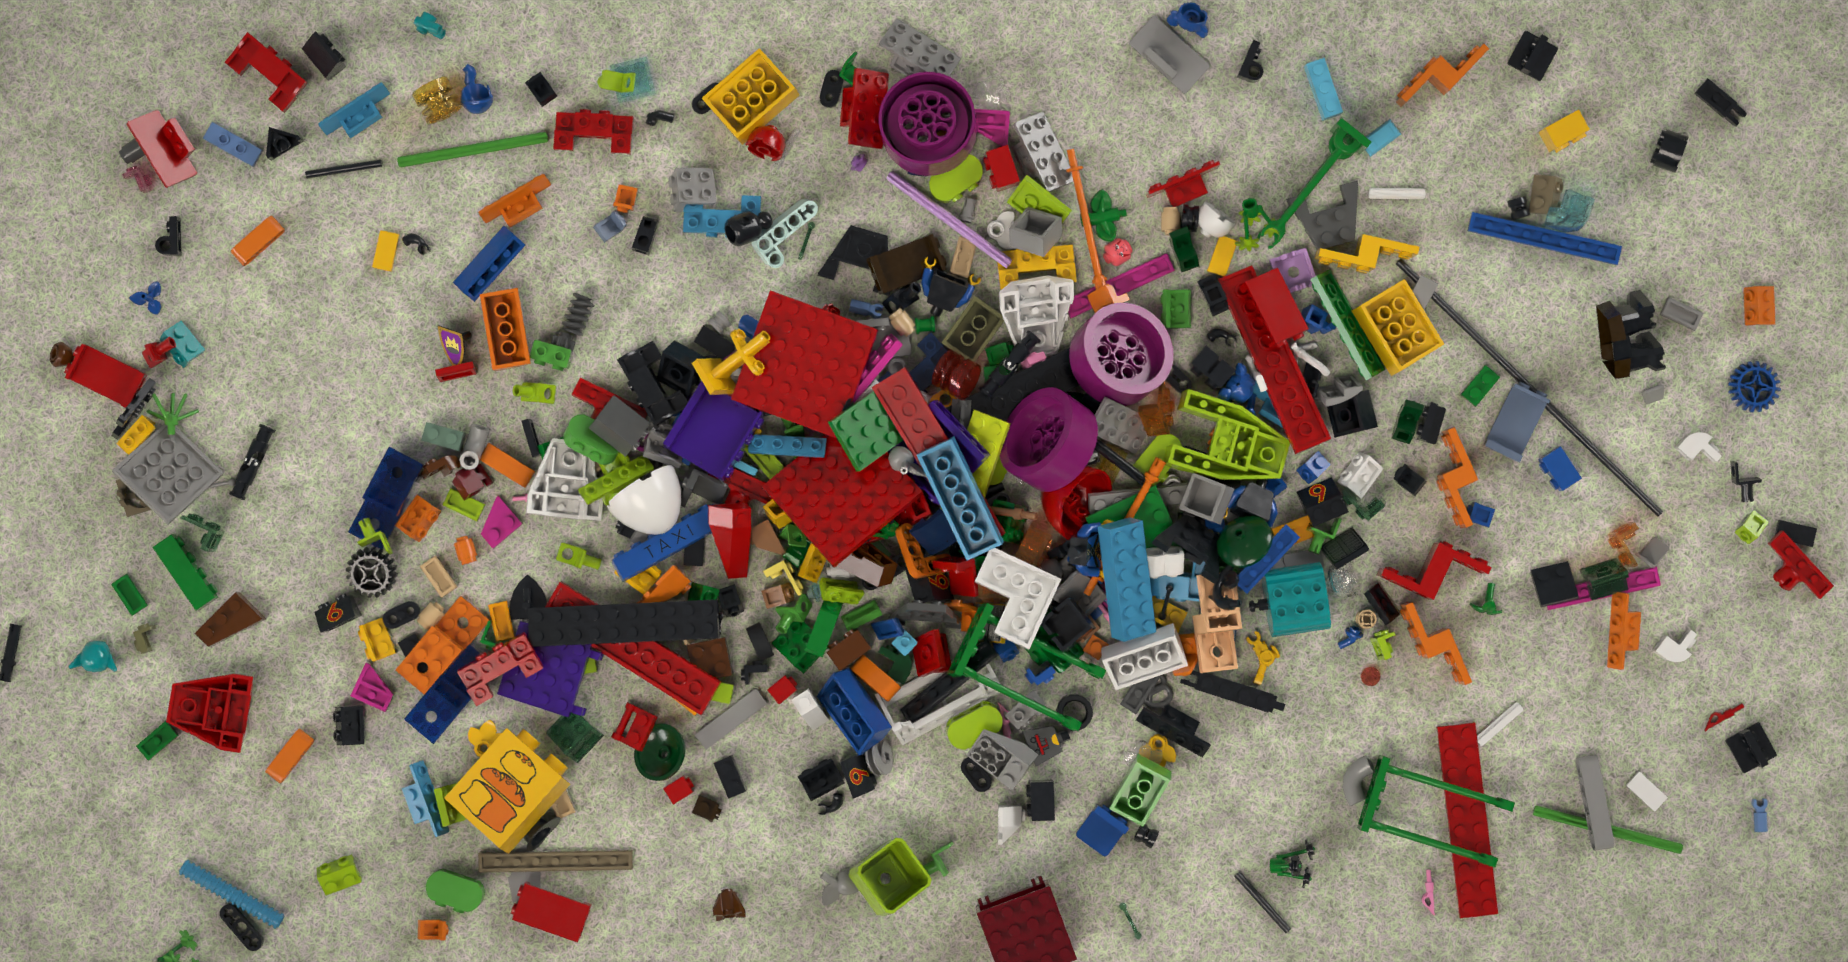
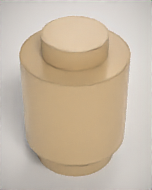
M1164 207L1161 213V231L1165 232V235L1170 236L1169 233L1180 229V212H1178L1177 207Z
M898 308L888 316L889 322L900 336L905 335L907 337L915 330L913 327L916 324L905 310L902 311L901 308Z
M437 601L435 603L430 602L418 615L417 622L426 630H429L445 615L443 612L444 607Z

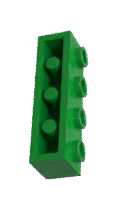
M171 534L152 548L195 611H200L219 598L216 594L218 590L213 583L209 584L206 580L207 574L201 567L198 568L195 564V556L184 548V540L179 535Z

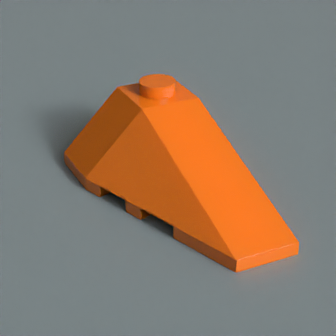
M673 565L637 603L665 602L680 593L684 595L691 588L689 584L692 581L676 565Z

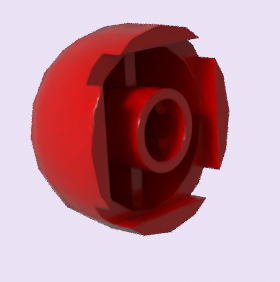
M760 126L751 132L746 146H749V152L759 158L765 159L764 155L772 158L771 161H777L782 158L784 153L785 140L775 126Z

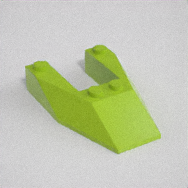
M1190 389L1182 391L1177 410L1216 422L1207 455L1172 444L1166 448L1163 459L1166 462L1165 466L1219 480L1281 478L1290 446L1288 439L1243 406Z

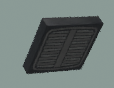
M1352 527L1323 544L1321 551L1337 570L1369 551V548Z

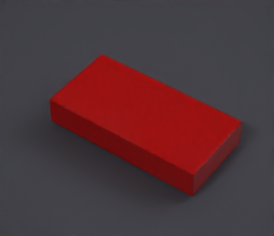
M473 361L435 369L438 380L445 382L476 375L477 369Z

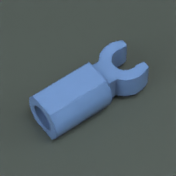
M851 299L849 312L864 316L870 315L873 319L881 318V314L875 311H883L882 304L870 305L868 302Z
M1762 798V805L1758 806L1757 800L1752 799L1751 804L1755 809V812H1753L1754 832H1768L1767 812H1765L1768 801Z

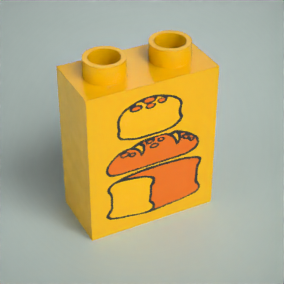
M506 728L444 797L446 801L507 854L515 848L570 786V783L562 777L568 767L552 753L545 760L538 756L534 751L541 743L524 728L517 736Z

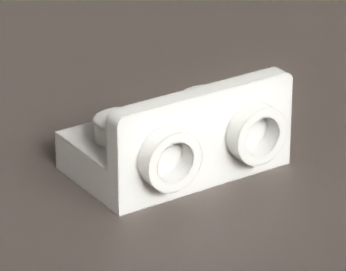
M1358 452L1347 469L1341 473L1337 482L1345 486L1357 498L1362 499L1384 468L1369 455Z

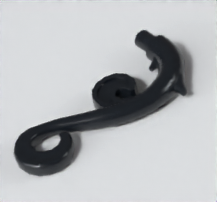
M1229 565L1220 572L1219 580L1213 586L1212 595L1208 596L1219 608L1224 610H1233L1236 607H1241L1242 604L1241 600H1233L1228 598V595H1225V598L1222 596L1223 585L1227 589H1233L1239 583V575L1232 571L1234 567Z

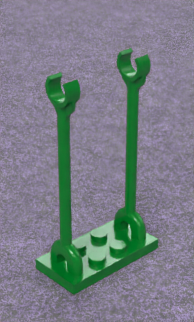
M1340 118L1330 130L1333 135L1328 145L1331 153L1297 195L1298 197L1280 216V219L1269 222L1259 232L1257 238L1260 240V236L1263 237L1267 229L1273 228L1277 230L1278 234L1274 233L1273 235L1274 243L1268 246V249L1273 248L1280 242L1285 235V225L1333 164L1338 159L1350 158L1354 153L1360 155L1371 144L1368 138L1343 118Z
M988 603L979 604L947 674L952 677H961L963 675L974 679L1061 722V725L1070 730L1079 731L1082 724L1079 720L1067 715L1064 716L966 666L970 657H974L978 649L976 646L978 640H981L986 632V629H984L986 623L997 627L1000 618L991 614L994 608L993 605ZM1036 637L1032 642L1033 645L1086 670L1087 674L1097 679H1103L1106 673L1104 668L1087 663L1067 652H1062L1060 649Z
M1379 754L1375 772L1372 775L1357 825L1359 830L1368 833L1369 828L1496 867L1498 858L1481 852L1477 853L1374 821L1372 818L1375 810L1378 811L1381 804L1379 795L1380 792H1384L1387 781H1384L1386 772L1486 802L1513 812L1515 802L1492 797L1389 765L1391 758Z

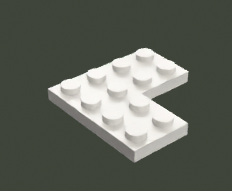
M991 549L987 553L975 582L1009 598L994 634L1029 650L1061 579L1001 550Z

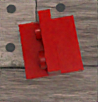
M933 629L914 638L918 642L912 649L918 677H925L932 673H945L949 670L951 660L945 633H940L939 629Z

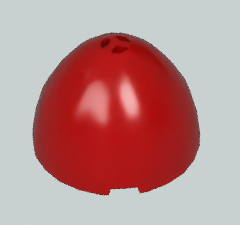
M1085 466L1083 471L1063 488L1050 492L1041 491V505L1048 522L1067 540L1077 534L1080 527L1062 509L1066 498L1073 491L1081 497L1080 504L1088 509V494L1112 491L1111 480L1106 472Z

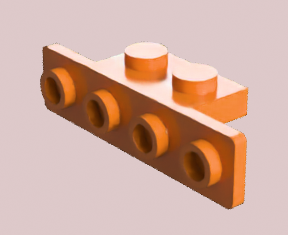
M545 174L536 176L523 186H519L511 193L485 206L478 213L485 223L502 215L509 228L543 209L536 194L551 186V183Z
M1612 592L1607 667L1618 670L1624 669L1625 651L1639 650L1641 612L1628 611V593Z

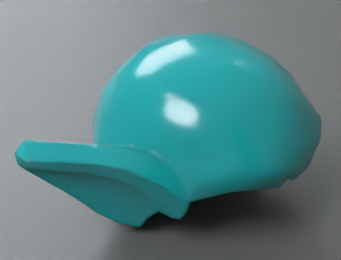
M103 641L87 642L82 652L69 665V669L82 666L83 669L90 672H102L107 668L114 672L117 671L109 647Z

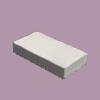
M1639 771L1625 785L1654 812L1668 798Z

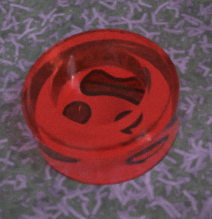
M1366 667L1362 670L1360 678L1365 685L1374 686L1380 680V673L1374 667Z

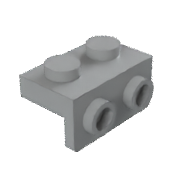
M1034 690L1026 696L1044 706L1046 705ZM1019 702L1005 716L1018 730L1020 727L1022 729L1027 727L1031 723L1029 719L1034 715L1039 716L1041 713Z

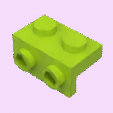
M824 577L819 581L822 600L857 605L864 595V590H859L855 581Z
M353 855L342 856L338 860L324 863L316 868L317 880L326 896L362 882V878L354 864Z

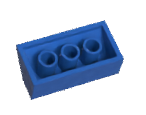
M850 668L833 673L816 696L859 756L883 740L892 728Z

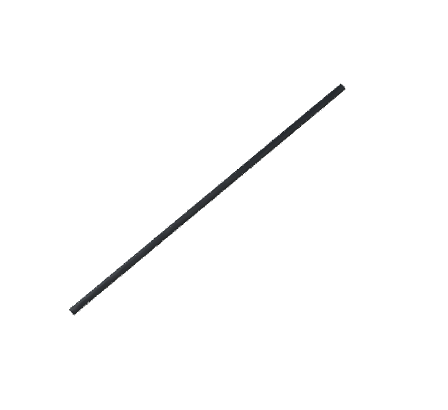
M1399 259L1396 265L1417 284L1420 277L1402 259ZM1434 291L1431 299L1518 383L1522 382L1530 386L1529 390L1536 393L1537 389ZM1550 402L1549 404L1547 403L1545 409L1657 517L1662 514L1663 511L1560 411Z

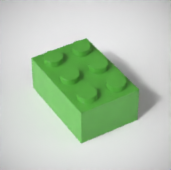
M1137 754L1113 795L1109 809L1143 827L1169 784L1172 771Z

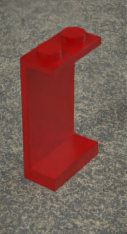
M1278 268L1245 281L1239 287L1242 294L1249 292L1273 339V342L1269 344L1270 348L1275 346L1281 348L1288 344V340L1293 339L1297 341L1304 337L1303 333L1309 328Z
M86 344L76 347L73 353L75 358L72 364L68 363L64 371L66 379L107 397L125 408L136 397L147 377V374Z
M526 882L524 886L520 885L517 896L520 897L518 904L514 903L511 910L512 920L577 943L579 942L592 904L587 902L581 903L530 885V882Z

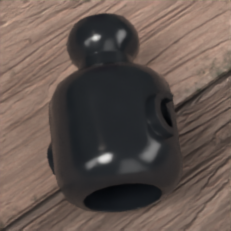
M745 211L738 215L735 214L726 221L724 227L725 234L731 244L738 247L759 239L762 229L770 228L773 221L771 215L766 211L758 213L757 216L751 211Z

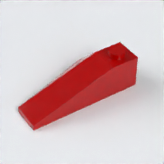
M746 502L708 505V525L713 534L727 578H747L751 536V508Z

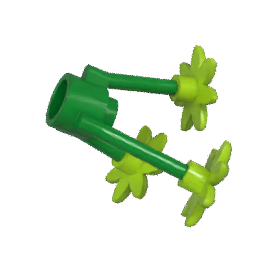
M1254 198L1245 199L1242 203L1243 211L1239 212V215L1243 216L1240 222L1244 223L1245 237H1239L1240 241L1235 242L1236 246H1240V251L1246 248L1250 252L1252 247H1259V244H1257L1259 239H1252V235H1249V226L1253 225V220L1261 222L1258 216L1262 215L1268 224L1271 221H1275V218L1270 219L1262 205H1258ZM1269 228L1265 231L1264 235L1268 234V237L1271 238L1274 233L1278 234V232L1273 228Z

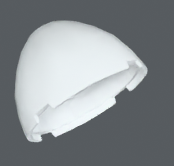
M672 465L661 467L652 471L651 477L644 481L638 479L609 501L610 506L607 505L608 510L620 522L636 531L652 535L668 532L675 525L681 506V487L674 467Z

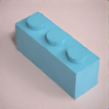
M1325 58L1307 63L1304 69L1322 121L1341 115L1343 110Z

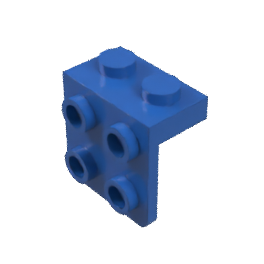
M1097 804L1076 832V836L1105 857L1108 856L1121 836L1127 833L1129 827L1126 825L1128 822L1120 816L1114 817L1111 814L1112 810L1104 804L1099 806Z

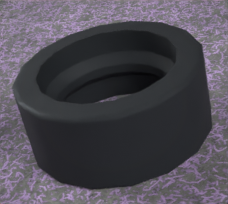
M760 622L747 627L746 631L759 660L762 661L774 656Z
M1070 694L1058 703L1056 712L1063 715L1064 707L1069 702H1080L1086 710L1085 718L1082 720L1079 729L1082 730L1091 722L1093 709L1085 697L1078 694Z

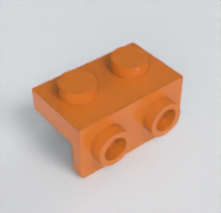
M1774 286L1744 288V317L1746 326L1776 325Z

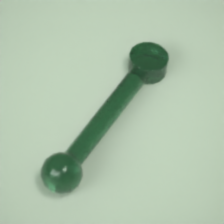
M814 222L808 223V231L798 256L799 260H802L811 231L815 228Z
M1120 903L1119 908L1125 913L1135 933L1134 937L1140 939L1142 934L1138 932L1126 909V903Z

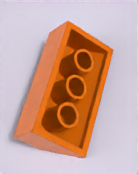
M518 288L480 294L492 370L500 371L531 364Z

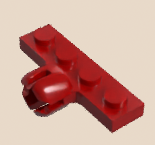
M582 378L579 379L572 392L573 397L594 407L590 417L594 420L613 396H616L644 419L648 416L644 408Z
M734 468L731 477H726L724 481L730 488L725 504L736 503L738 500V503L746 502L749 506L750 501L753 499L764 504L772 500L762 488L766 482ZM708 473L709 476H711V477H713V478H715V479L717 478V477L711 475L710 473Z
M1781 530L1767 543L1783 560V566L1773 574L1774 580L1779 582V586L1782 589L1790 591L1799 582H1803L1818 599H1821L1834 587L1784 531Z

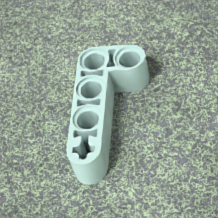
M806 198L799 200L776 218L770 228L762 229L760 238L753 241L752 246L766 265L773 268L782 266L784 256L777 245L817 214L818 206L815 202ZM794 215L795 222L789 224V218ZM780 227V234L775 236L774 230ZM765 239V246L760 248V240ZM776 254V261L771 263L770 257Z

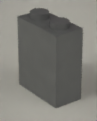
M613 396L589 429L626 457L630 451L634 453L640 445L638 440L642 441L649 433L646 429L651 423L616 396Z

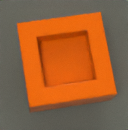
M1092 635L1083 651L1100 660L1102 656L1101 648L1109 644Z

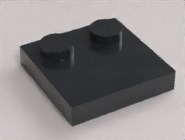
M1568 561L1530 570L1540 607L1579 598Z

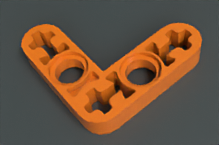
M908 523L897 527L895 531L908 572L913 578L918 579L945 573L937 568L931 570L929 562L932 563V560L950 555L941 554L924 558L919 542L909 532L913 527ZM909 547L913 549L914 555L910 553Z

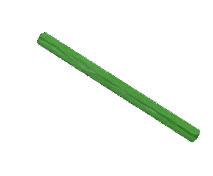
M540 132L400 156L397 158L399 167H407L547 143L548 134L547 132Z
M1540 806L1534 807V816L1588 830L1586 818ZM1611 825L1613 837L1677 854L1682 852L1683 845L1681 843Z

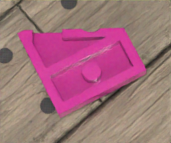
M975 109L977 132L1000 146L1008 145L1010 111Z
M497 496L481 535L494 549L523 523L500 496Z
M365 663L350 696L386 712L394 694L369 663Z

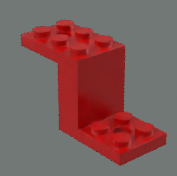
M1440 541L1439 543H1433L1417 580L1409 575L1400 576L1398 575V570L1389 566L1379 568L1377 576L1428 600H1434L1452 560L1481 574H1489L1492 567L1488 566V561L1479 557L1473 559L1470 557L1471 554L1462 549H1457L1456 551L1452 549V544Z

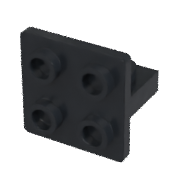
M1524 31L1507 64L1533 79L1541 81L1558 51V47L1547 42L1549 38L1543 34L1537 37L1528 31Z
M1759 722L1725 740L1742 773H1747L1756 767L1763 768L1769 764L1768 761L1777 756Z

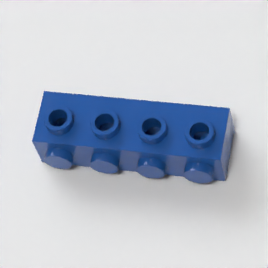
M503 226L453 283L475 302L480 294L487 289L524 248L525 244L508 228Z

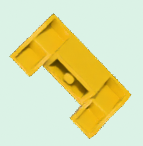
M1073 244L1053 246L1044 257L1020 249L1001 251L1010 257L1012 262L1007 268L997 262L1000 290L1010 282L1018 281V274L1056 270L1057 277L1071 279L1074 283L1077 282Z

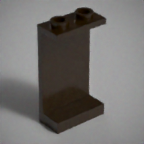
M930 234L867 258L866 261L879 295L921 280L923 271L926 268L924 264L926 257H928L927 263L929 265L934 264V258L936 259V264L932 270L934 268L942 271L946 270L947 262L945 257L940 254L938 249L940 244L937 237Z

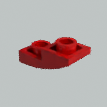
M1072 491L1070 496L1066 498L1062 509L1081 528L1082 525L1087 524L1085 517L1090 515L1087 508L1080 504L1081 497Z

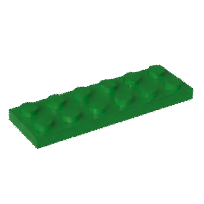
M1331 269L1311 278L1314 291L1319 294L1322 306L1330 314V320L1337 327L1340 339L1347 345L1349 355L1355 360L1360 375L1365 380H1368L1384 371L1385 368L1352 313L1353 309Z

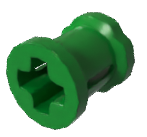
M934 316L924 319L915 317L916 335L920 334V332L929 331L935 333Z

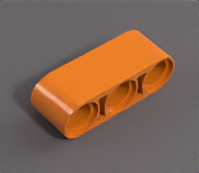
M271 215L235 245L231 253L242 266H246L285 232V229Z
M489 442L480 458L482 462L526 488L536 472Z
M862 655L850 668L855 675L887 702L901 689L891 677L865 655Z
M299 728L265 772L281 784L315 740Z

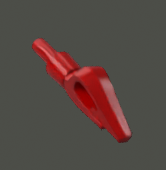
M1741 703L1733 709L1729 708L1722 714L1718 712L1712 713L1704 731L1706 732L1709 728L1734 716V713L1744 708V705ZM1714 716L1718 717L1714 722H1711Z

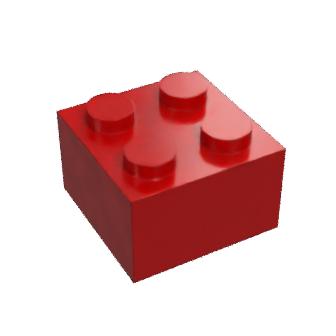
M1008 145L987 151L983 158V163L986 171L990 170L991 172L989 181L992 189L996 188L997 192L1018 186L1020 180Z

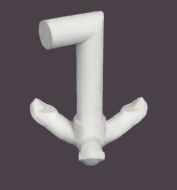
M1295 342L1291 345L1297 364L1298 359L1302 358L1318 369L1324 376L1330 374V371L1323 363L1306 353L1307 350L1317 348V343L1311 342L1297 346Z
M1247 355L1245 360L1249 367V375L1256 380L1260 392L1266 391L1268 388L1263 376L1257 371L1251 356Z

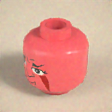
M1116 238L1105 245L1103 258L1106 263L1119 266L1131 258L1133 251L1126 239Z

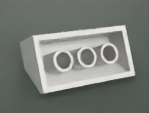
M1173 623L1156 629L1155 633L1125 642L1120 641L1101 648L1102 662L1115 690L1188 666L1180 637Z

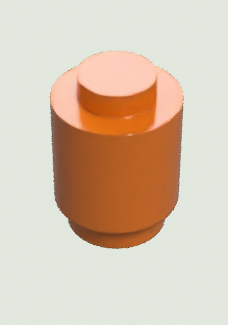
M468 536L457 538L454 547L458 560L461 561L462 565L477 561L473 539H468Z

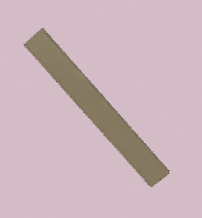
M633 850L510 852L509 854L506 852L478 853V873L633 870Z

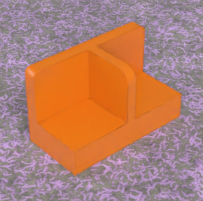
M1109 284L1087 295L1094 313L1107 305L1125 303L1130 300L1127 293L1117 296L1113 286Z

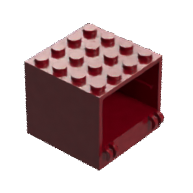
M1038 876L1039 883H1036L1033 878L1031 879V886L991 901L988 895L984 896L985 903L982 902L981 898L977 899L979 905L976 906V913L994 962H1072L1077 960L1048 880L1043 881L1042 876Z

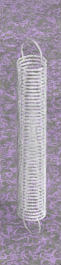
M794 128V133H793V130H792L791 138H790V136H789L788 145H789V140H790V139L792 140L791 146H793V144H794L793 139H792V135L795 134V129H796V128Z

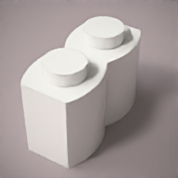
M1171 546L1167 552L1159 548L1146 549L1151 579H1156L1163 575L1177 577L1183 574L1184 552L1181 547Z

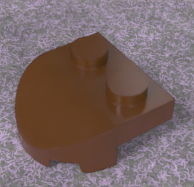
M453 455L444 456L439 460L433 458L425 463L426 465L423 466L424 469L420 474L424 480L439 471L446 477L453 472V469L462 467L460 458Z

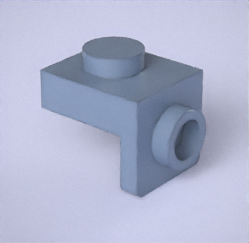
M615 210L593 228L605 243L621 233L627 224L624 217Z

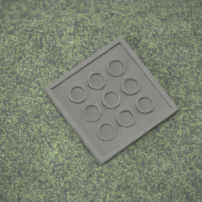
M164 424L112 470L167 525L224 474L178 428L175 427L174 435H168L167 425Z

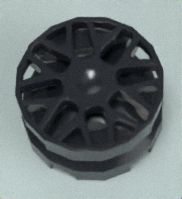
M1184 204L1181 229L1188 227V230H1191V232H1197L1199 206L1189 207V205Z

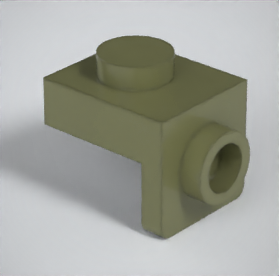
M146 623L138 626V631L133 632L136 639L134 645L137 651H140L141 654L153 651L146 632L156 629L155 625L149 626Z

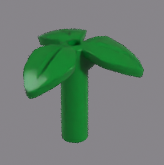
M1487 584L1485 602L1482 606L1470 603V606L1479 613L1486 612L1487 615L1502 613V610H1496V604L1493 600L1495 584Z

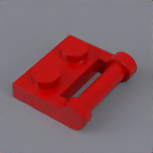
M627 702L625 705L626 710L611 737L642 752L658 716ZM635 712L637 714L628 731L627 736L625 737L622 734L629 722L632 713Z

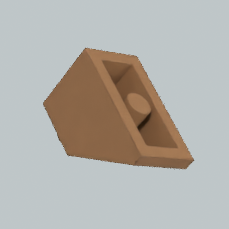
M768 519L751 528V545L755 544L758 548L780 555L785 553Z

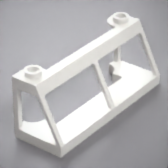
M988 663L986 667L990 673L986 674L985 677L999 683ZM932 673L901 686V689L889 702L878 693L875 696L895 735L903 746L944 724L951 717L981 701H986L996 696L1000 692L982 683H978L979 688L949 704L944 699L942 701L944 707L914 723H911L910 720L895 723L887 706L933 683L944 673Z

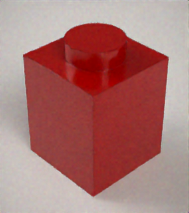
M785 675L767 691L780 705L798 690L795 687L798 684L792 676L787 677Z
M683 775L663 789L674 805L693 793L694 790L692 788L695 786L690 777L686 778Z

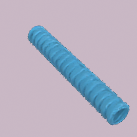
M190 860L183 863L179 870V875H185L184 878H190L191 882L194 880L195 884L199 883L200 887H206L205 890H211V893L215 892L216 896L220 895L221 899H226V902H232V905L236 904L237 908L241 907L242 911L246 910L253 917L257 916V919H262L263 923L267 922L269 926L273 925L274 929L280 926L284 919L283 913L279 914V911H274L273 907L269 908V905H263L262 901L258 902V899H253L252 895L248 896V893H242L241 889L237 890V887H232L231 883L227 884V881H221L222 878H216V875H211L210 871L207 873L206 869H201V866H195L196 864L190 863Z

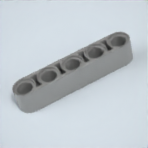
M1597 755L1577 757L1576 769L1592 849L1596 851L1613 848L1614 838Z

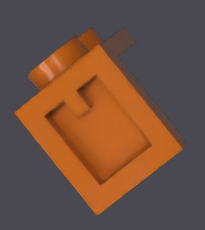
M951 600V603H944L951 610L962 612L961 631L967 632L978 607H975L974 603H963L962 600Z
M1195 633L1179 634L1188 666L1174 670V676L1190 675L1198 662Z

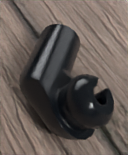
M662 110L648 113L646 124L655 126L656 120L672 123L674 114Z

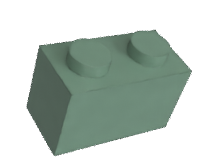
M426 422L421 441L462 451L466 433Z

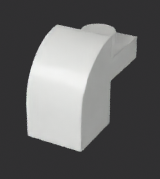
M1702 432L1686 435L1674 447L1688 461L1693 460L1700 451L1712 462H1717L1722 457L1718 453L1720 450L1714 444H1708L1713 437Z
M1686 630L1677 643L1670 637L1663 635L1652 651L1666 661H1684L1692 655L1686 649H1690L1696 642L1694 638L1697 634L1692 630Z

